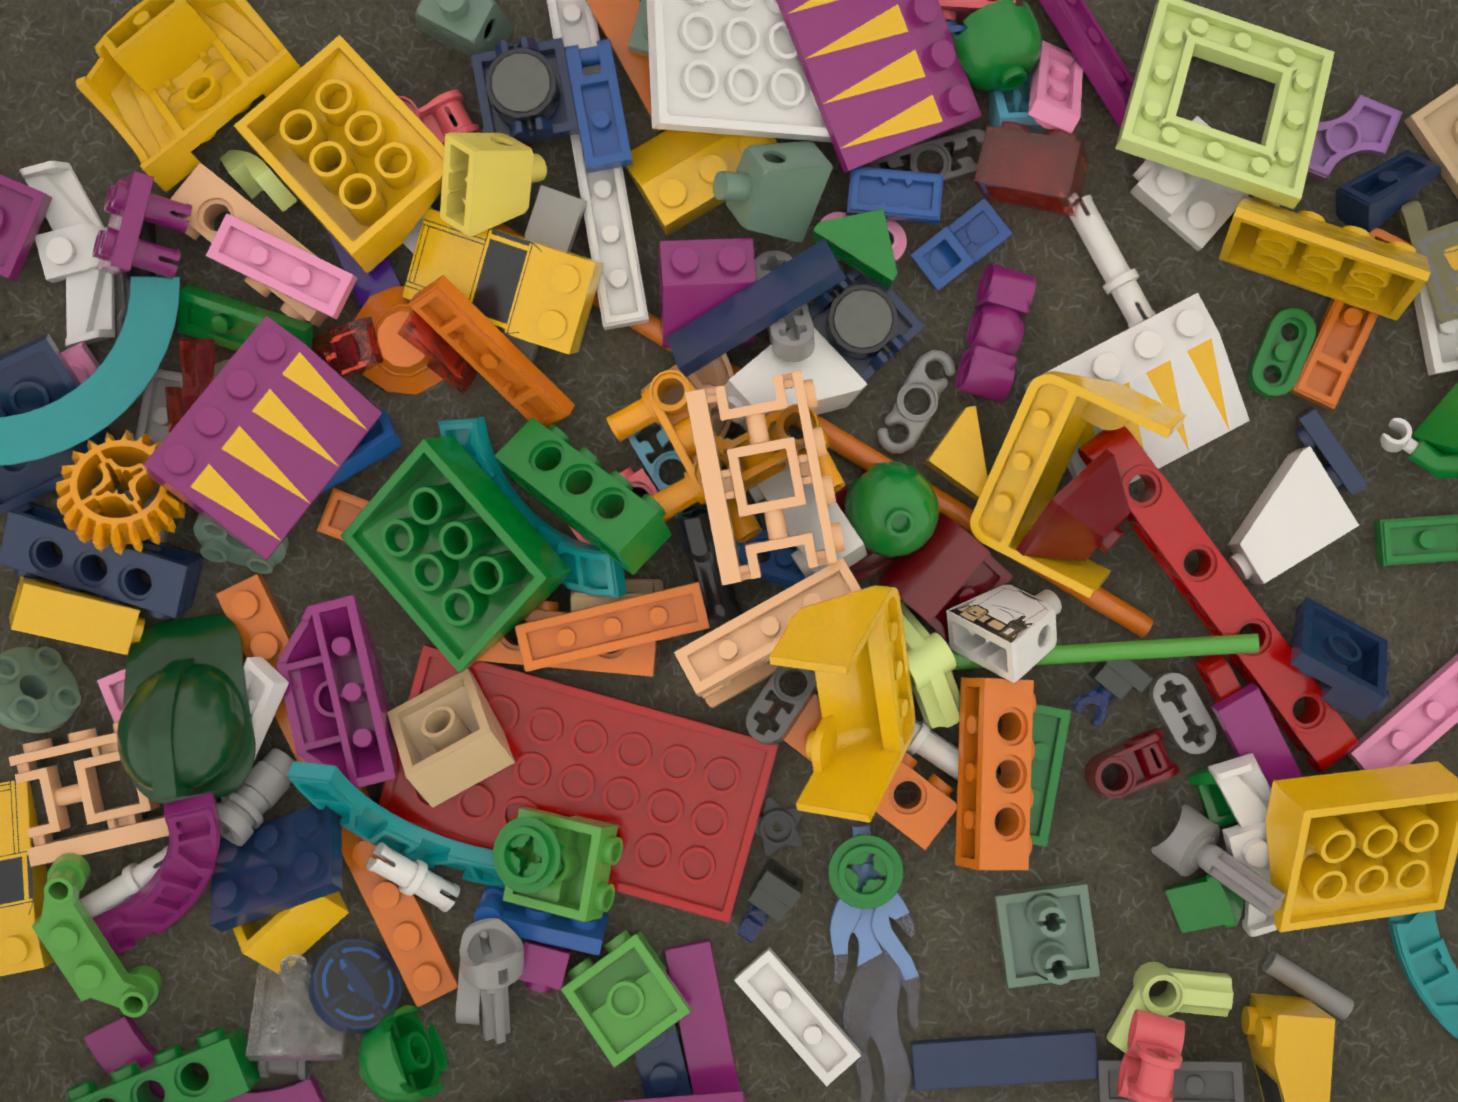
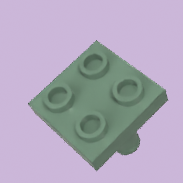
M1080 881L993 893L1005 983L1008 989L1046 983L1063 985L1070 980L1100 976L1087 883Z

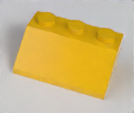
M666 130L632 150L633 165L625 166L665 235L668 236L725 202V200H717L714 196V177L719 171L736 172L743 151L747 147L778 142L775 138Z

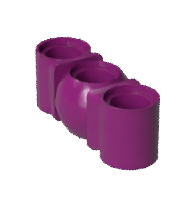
M989 263L986 266L977 288V301L974 305V309L977 311L972 317L967 332V343L970 348L963 351L962 360L956 374V390L998 403L1005 401L1014 381V366L1018 359L1014 355L1019 350L1024 336V323L1021 318L1028 315L1029 306L1035 293L1036 279L1034 276L994 263Z

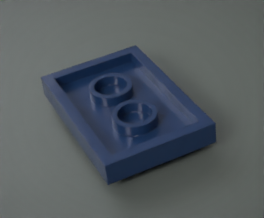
M312 805L262 823L257 829L253 828L254 833L242 846L235 845L227 839L221 838L211 881L210 926L223 932L343 890L342 826L339 823L341 816L326 805L321 810Z

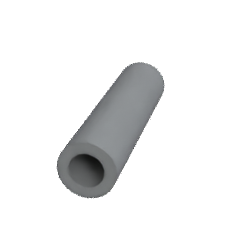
M1272 951L1264 962L1262 971L1339 1019H1346L1352 1012L1354 1007L1352 999L1277 952Z

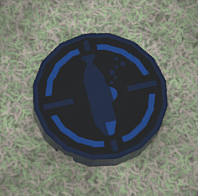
M365 939L342 940L325 950L313 963L310 972L309 1000L317 1016L330 1028L341 1032L343 1030L355 1032L353 1034L366 1033L377 1026L385 1015L397 1009L402 993L401 974L393 957L380 945Z

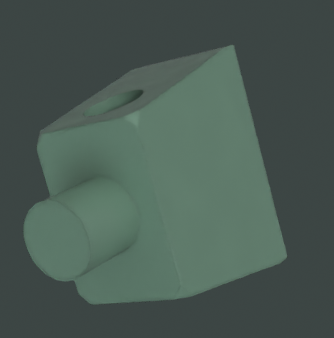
M421 0L415 13L417 30L471 57V54L495 50V46L499 41H509L514 31L510 21L493 0ZM488 25L492 27L489 35L484 39L485 29Z
M813 141L751 145L743 151L736 172L719 171L715 175L713 193L717 200L726 201V206L745 229L795 242H803L833 165Z

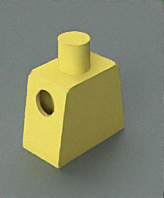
M445 134L440 219L470 237L524 214L529 208L531 183L543 181L547 175L545 160L541 155L534 154L532 148L507 134Z

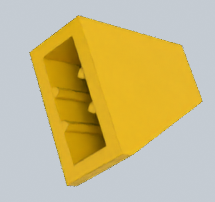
M20 576L9 614L11 630L128 655L131 644L140 642L145 625V618L138 617L140 610L135 605L111 602L103 599L102 595L87 591H72L60 587L59 583Z

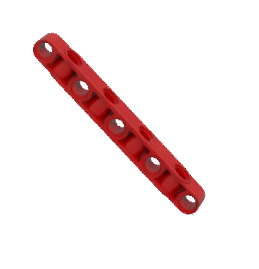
M1125 426L1116 430L1100 431L1077 449L1082 461L1088 466L1106 449L1114 454L1130 509V514L1125 520L1211 636L1239 635L1240 630L1247 624H1250L1252 634H1258L1259 652L1226 654V656L1248 685L1253 683L1259 688L1274 720L1299 752L1304 750L1309 756L1306 759L1307 763L1315 771L1322 774L1358 746L1355 735L1336 709L1321 699L1322 690L1316 681L1305 676L1298 668L1290 665L1292 649L1132 433ZM1139 475L1145 483V491L1139 499L1134 500L1129 493V484L1135 476ZM1195 550L1199 556L1198 566L1193 572L1187 573L1184 568L1185 556L1190 551ZM1304 697L1305 709L1301 715L1295 718L1293 715L1294 704L1299 698Z

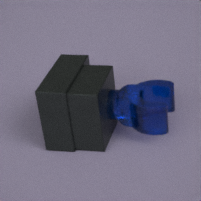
M1131 660L1100 661L1088 674L1100 686L1089 695L1086 694L1076 699L1073 704V710L1079 713L1085 705L1089 703L1095 704L1097 714L1091 719L1090 724L1094 727H1099L1107 718V708L1114 697L1122 700L1131 688L1142 693L1153 678Z
M769 858L761 870L759 878L750 889L747 901L753 905L738 924L740 927L736 933L752 943L769 916L780 923L802 895L804 881Z

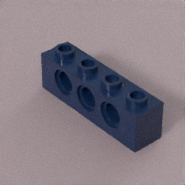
M29 502L8 511L0 552V564L14 568L16 574L27 578L44 577L59 582L60 587L77 592L89 591L102 595L103 599L111 602L135 605L147 609L149 615L160 619L177 618L192 607L204 560L201 554L160 542V545H157L151 539L142 541L143 549L141 553L136 551L132 544H127L122 555L114 551L112 543L101 552L95 548L92 541L86 544L81 542L76 535V531L72 532V530L67 528L63 520L65 517L59 510ZM53 542L61 548L63 558L54 552ZM96 555L105 561L107 572L98 566ZM140 569L149 574L152 582L151 585L146 584L141 579Z

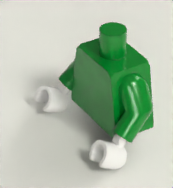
M1458 344L1456 345V348H1455V356H1456L1457 360H1458ZM1457 382L1413 434L1412 427L1406 420L1393 418L1389 423V427L1393 431L1400 433L1402 439L1396 440L1383 433L1380 437L1382 448L1389 452L1406 451V457L1439 479L1458 478Z

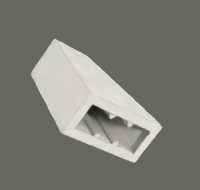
M794 327L787 331V336L790 337L791 341L797 340ZM814 328L815 349L807 359L800 362L783 361L774 354L772 345H770L731 377L725 384L730 409L774 401L777 398L772 376L801 370L803 380L813 379L818 407L812 408V410L818 415L846 408L867 386V383ZM795 388L785 389L788 406L797 404ZM746 417L731 419V421L739 423L748 432Z
M1310 446L1296 449L1288 454L1228 543V547L1233 553V556L1229 557L1230 564L1236 574L1244 581L1249 579L1251 584H1265L1359 526Z

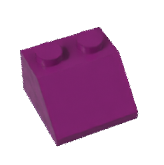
M753 238L660 241L656 262L662 348H670L666 339L667 336L756 281ZM755 335L739 345H753Z

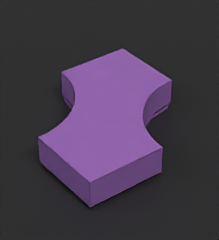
M1359 95L1351 108L1343 116L1331 121L1318 123L1307 176L1323 181L1330 174L1336 163L1345 157L1355 154H1372L1379 157L1385 155L1402 112Z

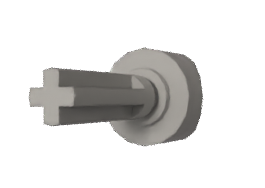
M1190 805L1181 806L1182 812L1176 828L1164 842L1152 847L1153 855L1176 870L1181 876H1188L1201 868L1268 917H1271L1275 910L1278 912L1283 905L1281 902L1286 894L1216 845L1220 836L1218 824L1207 819Z
M487 918L478 920L465 929L459 949L462 977L470 985L480 989L484 1039L486 1041L495 1039L497 1044H501L506 1041L505 1035L511 1033L508 986L516 982L523 973L525 966L524 946L518 935L499 918ZM479 936L483 939L486 938V942L480 943Z

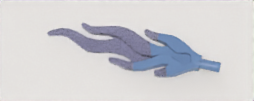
M870 824L852 825L853 837L857 834L871 835ZM871 853L862 865H851L852 869L858 873V888L861 887L862 882H865L868 876L876 877L878 875L884 877L873 869ZM898 892L884 905L872 909L852 907L838 897L830 919V937L834 957L832 977L836 984L842 982L848 965V941L851 933H855L858 939L857 962L845 997L842 1021L843 1031L861 1051V1057L854 1062L861 1083L859 1102H870L874 1090L872 1070L867 1054V1043L870 1036H872L878 1046L883 1061L884 1091L882 1102H904L912 1073L908 1055L901 1041L898 1029L897 1002L902 985L907 991L906 1009L908 1021L911 1028L915 1029L918 1027L921 991L919 975L914 962L891 928L889 917L894 919L907 937L911 938L914 936L915 930L910 912Z

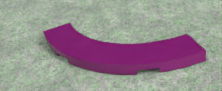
M213 793L164 803V818L170 840L161 866L149 882L131 898L107 912L92 917L116 955L136 947L137 940L146 937L152 932L159 934L166 930L192 907L207 887L214 873L215 861L220 845L219 813Z
M126 1015L83 1037L95 1059L109 1077V1073L134 1061H137L139 1068L155 1062L153 1055L158 1053L139 1030L133 1018ZM311 1075L309 1080H299L281 1086L250 1090L224 1102L327 1101L314 1075ZM149 1080L151 1092L157 1097L164 1098L165 1092L162 1085L156 1081Z

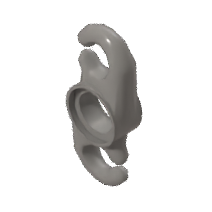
M931 350L919 356L896 396L893 410L885 417L886 425L900 424L906 428V439L900 443L893 442L889 438L886 428H879L877 431L878 442L883 449L891 454H902L914 448L938 407L940 394L948 387V380L946 378L933 380L927 376V365L933 361H938L944 366L947 376H954L956 373L955 362L949 354L942 350ZM912 389L924 391L929 398V408L921 415L911 414L904 406V396Z

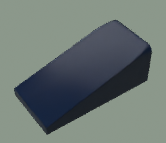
M1406 150L1337 188L1336 215L1341 221L1351 226L1371 232L1441 173V166Z

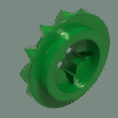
M520 817L510 821L501 829L494 843L493 861L496 872L506 886L519 893L531 894L545 889L555 883L554 879L557 873L564 868L561 864V852L565 846L559 843L555 835L557 829L548 826L543 822L542 818ZM534 844L533 852L538 854L542 861L532 862L527 866L528 858L521 851L516 850V848L530 847Z
M857 834L846 841L840 842L838 848L830 857L829 880L832 889L843 902L852 907L872 909L882 906L890 901L900 888L903 878V866L900 856L893 845L878 835ZM871 853L873 869L884 877L878 875L876 877L868 876L865 882H862L861 887L858 888V873L847 864L862 865Z

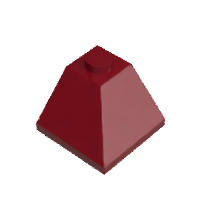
M1108 449L1103 451L1050 500L1016 548L1023 556L1085 562L1098 549L1106 554L1121 539L1124 532L1119 529V526L1130 514V509L1114 454Z

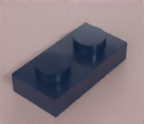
M1310 406L1296 416L1301 426L1294 430V432L1305 447L1310 446L1313 451L1319 450L1328 463L1323 468L1337 490L1344 486L1347 492L1353 496L1369 486L1315 408Z
M675 1023L635 1052L645 1099L692 1094L677 1024Z

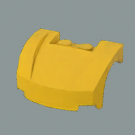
M143 0L121 18L96 44L95 50L100 58L87 76L76 80V86L133 149L140 159L142 170L148 176L154 177V181L167 193L193 172L200 163L193 153L196 147L201 143L209 141L216 134L217 130L237 114L246 111L260 95L269 96L301 67L247 0Z

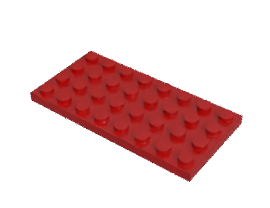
M423 645L408 701L458 674V671L437 647ZM475 661L468 668L474 675L505 733L515 763L432 808L406 778L396 745L398 778L385 781L378 804L394 815L440 836L493 850L495 840L501 829L510 821L517 819L519 808L530 807L563 816H581L618 825L616 837L621 838L623 841V851L619 862L614 866L611 865L608 883L614 885L616 892L729 923L779 744L765 746L755 741L748 734L491 662Z

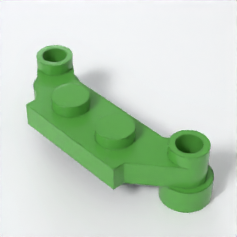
M63 854L54 861L47 873L42 914L35 920L32 928L81 1001L92 998L120 1008L121 1012L128 1017H139L146 1012L149 1005L156 1001L162 988V977L155 968L146 965L136 966L129 972L126 971L79 899V892L90 877L91 871L88 862L78 854Z

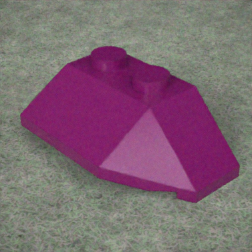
M351 595L307 606L301 622L276 664L278 672L289 682L283 696L297 756L308 763L337 766L341 773L356 788L398 778L396 742L387 715L390 708L375 644L356 596Z

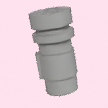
M273 748L262 761H259L251 769L249 776L240 788L221 799L222 803L217 804L221 836L235 845L242 846L254 833L253 828L257 829L264 822L263 814L271 809L290 787L291 781L287 774L294 761L290 756L279 749Z

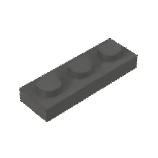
M1098 1059L1100 1102H1138L1117 1096V1080L1122 1059ZM1182 1060L1181 1068L1175 1069L1172 1102H1245L1242 1060Z

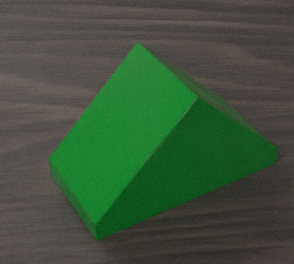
M884 209L823 221L816 225L812 234L811 241L816 244L825 238L838 259L885 289L889 290L898 272Z

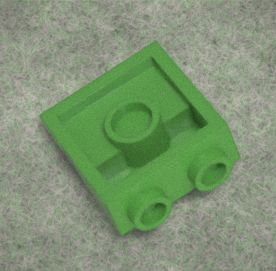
M530 807L519 808L517 818H542L543 822L548 826L557 829L555 835L559 843L565 846L561 852V864L564 868L557 873L554 884L537 893H519L505 885L503 901L583 922L602 918L603 912H608L611 908L615 896L614 885L608 883L611 865L614 866L619 862L623 851V841L621 838L616 837L618 825L581 816H563ZM534 844L530 847L516 848V850L521 851L528 858L527 866L532 862L542 861L539 855L533 852Z
M627 930L619 934L604 946L609 953L596 964L593 963L590 957L585 959L567 973L571 982L561 989L614 1068L692 1010L666 973L667 967L642 931L632 937Z

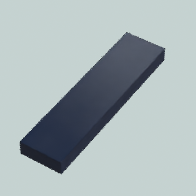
M824 238L667 336L666 339L677 367L684 376L688 377L845 280L846 276L826 239Z
M1093 1029L911 1041L913 1085L915 1091L1099 1079L1096 1032Z

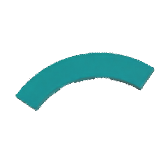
M131 276L130 299L122 330L114 347L97 370L75 390L55 402L23 414L0 417V466L40 460L78 445L108 427L134 403L157 372L167 351L175 327L179 305L180 277L170 279L167 277Z
M485 417L438 421L441 437L453 436L570 567L572 572L561 584L566 585L569 590L599 597L619 598L627 594L623 567L595 545L575 540L544 522L518 496L494 457L495 454L488 436Z
M293 761L287 776L295 787L319 810L324 809L326 805L340 815V825L375 846L383 842L387 847L412 861L420 859L427 863L428 869L434 870L436 865H444L464 871L462 877L464 880L505 888V884L498 876L494 866L493 850L440 836L394 815L359 791L341 773L337 766Z
M1435 910L1388 917V925L1395 953L1413 991L1429 1013L1450 1034L1458 1039V969L1449 955L1443 938L1440 937Z

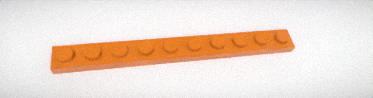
M256 574L217 593L216 596L226 617L236 624L241 633L243 652L246 658L263 657L278 671L276 664L292 635L262 574ZM283 696L275 717L297 762H306L297 756ZM365 786L357 788L365 796L370 798ZM342 827V855L416 1006H422L458 988V977L419 896L415 894L407 896L399 891V885L373 871L367 870L366 864L369 857L375 860L376 858L380 859L385 863L387 861L372 854L376 847L375 845Z

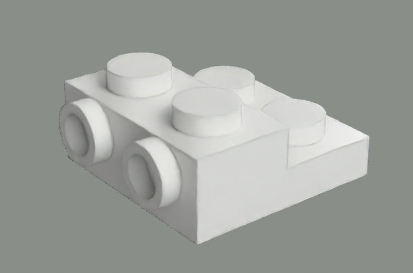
M1198 116L1192 120L1193 122L1210 127ZM1147 159L1132 175L1139 182L1130 191L1135 198L1197 251L1205 246L1233 214L1243 195H1249Z

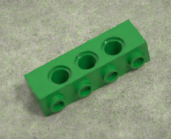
M532 417L494 456L511 481L630 574L634 575L672 535L662 518L666 514L665 510L648 494L640 498L633 493V486L619 472L613 470L608 474L601 469V462L588 449L581 447L577 451L570 446L572 444L571 440L557 426L551 424L546 428Z
M220 1026L196 1038L197 1045L182 1050L179 1043L159 1051L153 1055L155 1062L140 1068L137 1061L123 1065L109 1073L111 1079L98 1085H96L94 1078L81 1082L66 1090L68 1098L63 1102H106V1098L113 1099L116 1102H224L250 1091L261 1078L242 1027L226 1032L224 1026ZM192 1063H200L207 1069L208 1080H201L194 1075ZM149 1080L156 1081L162 1085L165 1092L164 1098L157 1097L151 1092Z

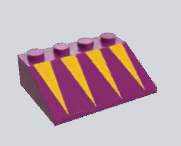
M776 0L844 173L955 130L982 117L967 75L957 58L953 38L938 0Z
M266 316L143 466L150 478L267 561L378 421L382 412L306 344Z

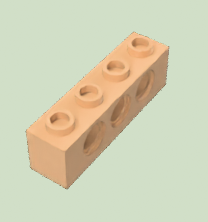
M201 162L171 197V200L192 205L190 217H178L189 220L185 233L195 241L202 235L212 243L218 232L214 229L216 217L222 212L229 211L231 216L316 256ZM249 277L244 279L246 283L267 298L273 292L285 303L281 306L280 310L289 317L304 322L309 321L318 328L328 317V315Z

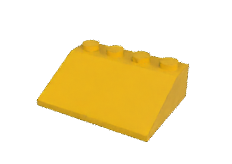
M340 35L234 125L257 155L366 274L404 242L442 190L444 145Z
M1243 195L1236 208L1219 256V260L1396 321L1427 283L1431 273L1427 256L1416 253V249L1407 243L1399 241L1385 243L1370 238V233L1356 226H1344L1341 228L1326 223L1325 219L1317 213L1306 210L1296 213L1281 208L1279 204L1256 196L1252 198Z
M1438 761L1274 780L1265 820L1270 879L1272 885L1286 894L1281 902L1283 904L1278 912L1274 911L1275 928L1279 932L1444 909L1458 853V778Z

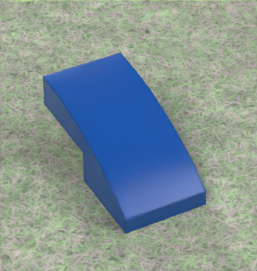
M983 198L950 226L943 228L914 251L911 256L935 288L940 291L1013 234L988 201Z

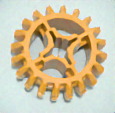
M128 430L125 431L121 440H115L113 435L106 432L105 443L98 446L95 442L88 439L87 448L89 451L85 454L73 451L72 460L75 465H63L61 474L64 480L56 482V491L60 497L57 499V507L65 517L63 520L67 528L72 530V532L76 531L78 539L84 542V544L92 541L95 548L101 552L111 543L114 551L122 555L127 544H132L134 549L140 553L143 549L142 541L151 539L153 543L160 545L161 537L159 532L164 530L175 533L176 525L173 519L185 518L186 513L183 505L185 502L150 478L143 466L162 441L154 444L152 438L146 433L135 441L133 434ZM103 477L101 483L92 489L95 483ZM117 483L123 491L128 490L133 501H130L125 493L119 494L115 484ZM160 487L159 492L156 498L153 500V502L148 507L144 508L146 501L151 496L156 494L155 489Z

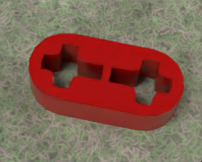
M1222 654L1206 655L1194 662L1195 668L1214 704L1242 689Z

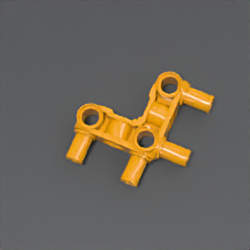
M676 370L660 372L653 378L650 386L644 388V392L640 393L641 399L606 417L610 428L620 442L655 422L658 426H663L686 469V472L683 473L685 478L651 496L665 510L666 514L662 517L664 521L697 502L700 505L706 504L685 392L696 389L684 374ZM674 387L684 388V396L681 401L674 405L664 404V396L668 390ZM798 404L789 405L788 409L774 411L765 416L770 441L790 438L788 437L789 427L795 421L800 420ZM809 409L812 428L822 427L814 411ZM822 427L827 451V448L829 447V438ZM715 432L721 466L730 469L727 450L751 445L749 433L746 432L731 440L728 437L723 439L722 436H718ZM804 438L794 439L797 456L807 454ZM786 448L739 457L745 492L789 467ZM827 451L826 456L818 457L821 476L831 474L835 493L845 486V482ZM736 498L728 499L737 542L741 544L759 535L762 532V528L754 514L739 517Z

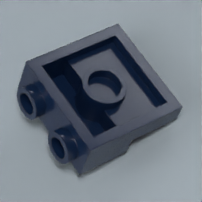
M1306 597L1296 609L1290 665L1298 668L1305 676L1322 681L1321 699L1328 702L1337 711L1348 713L1361 721H1364L1370 714H1378L1385 706L1389 697V691L1386 690V677L1390 668V663L1387 661L1388 641Z

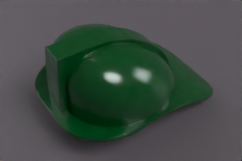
M206 615L154 624L142 633L140 642H134L128 654L123 710L117 730L118 753L121 763L135 787L145 797L154 802L164 804L213 793L214 798L225 797L240 788L251 772L255 759L256 742L246 690L243 641L238 627L228 617Z

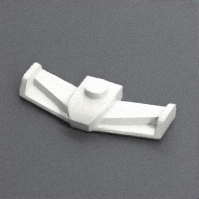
M47 161L20 169L19 171L29 187L53 197L45 215L53 231L36 235L35 241L45 279L52 283L66 280L67 338H65V347L70 348L83 341L88 345L114 338V275L97 270L99 259L92 257L98 231H104L105 227L71 165L67 162Z
M1253 753L1208 766L1209 772L1213 775L1238 822V825L1222 829L1227 853L1271 883L1265 824L1271 788ZM1245 901L1244 919H1242V926L1249 936L1256 937L1277 930L1274 924V913L1271 917H1268Z

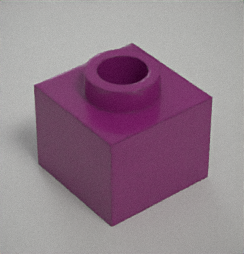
M526 939L524 942L525 966L522 975L517 980L525 981V987L536 992L551 993L552 988L561 990L566 978L572 949Z

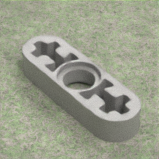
M767 251L760 254L755 259L756 281L791 260L792 257L782 251ZM807 303L767 327L773 352L779 359L786 362H800L812 355L815 349L814 326ZM794 327L796 341H791L790 337L787 336V328Z

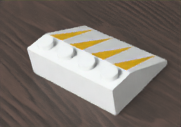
M1198 293L1049 370L1119 383L1185 414L1186 417L1183 424L1168 438L1132 421L1124 425L1158 469L1250 421L1220 333ZM1034 379L1024 385L1026 390ZM1087 423L1067 466L1073 479L1087 467L1079 456L1077 449L1103 430L1090 423ZM1139 475L1135 476L1130 481V483L1140 479L1141 477Z

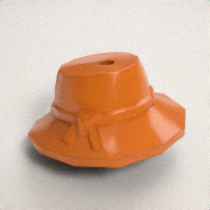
M394 286L368 298L354 319L351 350L362 374L387 392L417 395L443 380L457 360V351L408 305L411 300L402 297L405 287ZM410 327L412 332L407 334L403 329Z

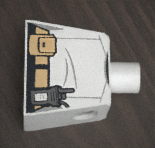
M1012 585L999 586L946 611L949 647L958 654L1015 683L1055 647L1057 642L1056 615L1061 612V602L1058 596L1048 589L1033 596Z

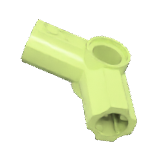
M901 602L911 686L925 723L932 729L936 727L949 728L960 721V694L951 672L957 665L955 657L945 640L936 632L929 634L904 603Z
M1147 962L1141 965L1135 972L1133 978L1134 987L1106 1038L1122 1052L1127 1053L1130 1023L1136 1009L1163 1016L1182 1012L1227 1017L1233 1004L1232 978L1227 973L1167 968L1159 962ZM1162 980L1168 982L1167 988L1162 994L1158 996L1149 995L1150 987L1154 983Z

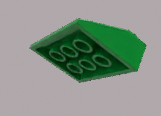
M453 436L423 439L341 534L345 542L458 673L464 672L509 633L515 625H518L540 606L572 572L570 567Z

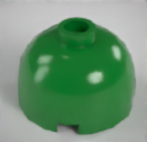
M1001 0L988 4L970 14L963 20L967 29L958 38H956L954 32L951 34L957 58L967 75L970 86L981 91L990 92L1000 90L1012 91L1022 86L1039 61L1043 41L1037 20L1028 3L1022 1V6H1016L1013 0Z
M897 461L876 463L869 467V471L862 474L858 480L855 478L849 485L844 500V512L846 518L864 543L865 548L874 554L889 558L907 556L922 548L934 534L939 519L938 499L928 479L913 466Z
M403 1005L388 1013L377 1026L364 1033L360 1041L358 1058L360 1076L369 1089L385 1102H419L437 1094L443 1089L445 1082L438 1084L440 1072L448 1070L445 1046L432 1020L427 1034L420 1017L415 1014L421 1011L417 1006Z

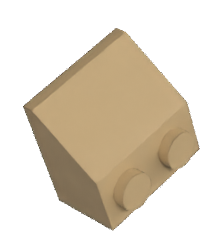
M469 668L387 712L405 776L432 808L515 763L505 733Z

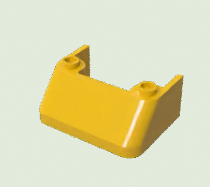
M1049 371L1040 375L1027 388L970 519L972 533L982 544L1090 598L1108 578L1111 570L1089 559L1082 562L1023 556L1016 548L1054 497L1087 423L1103 430H1116L1132 421L1168 438L1183 424L1186 415L1119 383L1059 371Z
M879 585L801 607L795 616L790 617L785 632L769 655L770 665L814 670L822 720L817 729L810 732L807 739L806 754L808 758L812 759L814 772L796 802L798 811L870 823L911 743L915 728V709L900 595L895 587Z

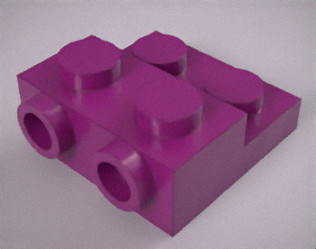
M0 174V275L16 282L53 197Z

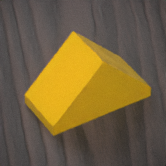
M976 406L966 407L959 413L924 464L969 497L978 501L988 477Z

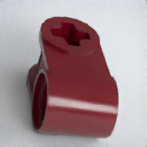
M1160 727L1144 731L1128 738L1116 747L1095 755L1087 763L1084 775L1086 783L1092 790L1104 796L1117 799L1146 786L1168 780L1177 775L1180 769L1177 763H1172L1161 739L1164 736V732ZM1114 763L1118 769V779L1112 786L1105 787L1101 780L1102 771L1107 765Z

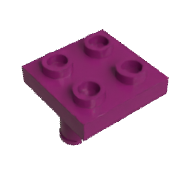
M136 171L118 180L116 185L111 184L104 205V212L111 213L109 224L104 231H98L92 252V257L99 259L97 270L112 275H119L129 272L131 266L173 279L178 266L162 262L159 259L173 263L179 262L181 251L139 239L142 223L144 220L184 234L189 220L171 214L184 218L190 217L192 205L152 194L151 188L154 177Z

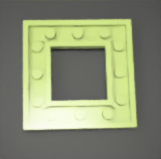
M1158 0L1155 4L1115 149L1294 209L1302 198L1335 52L1183 0ZM1192 56L1275 83L1261 145L1176 116Z

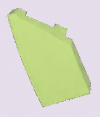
M229 150L220 157L228 173L252 200L265 191L283 212L297 202V199L267 164L256 155L241 150Z

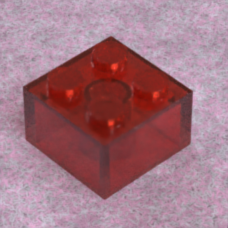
M1003 121L1001 127L987 125L974 182L986 200L1076 217L1089 161L1082 141L1075 140L1076 135L1057 129L1048 130L1047 135L1030 133L1029 127L1024 124Z

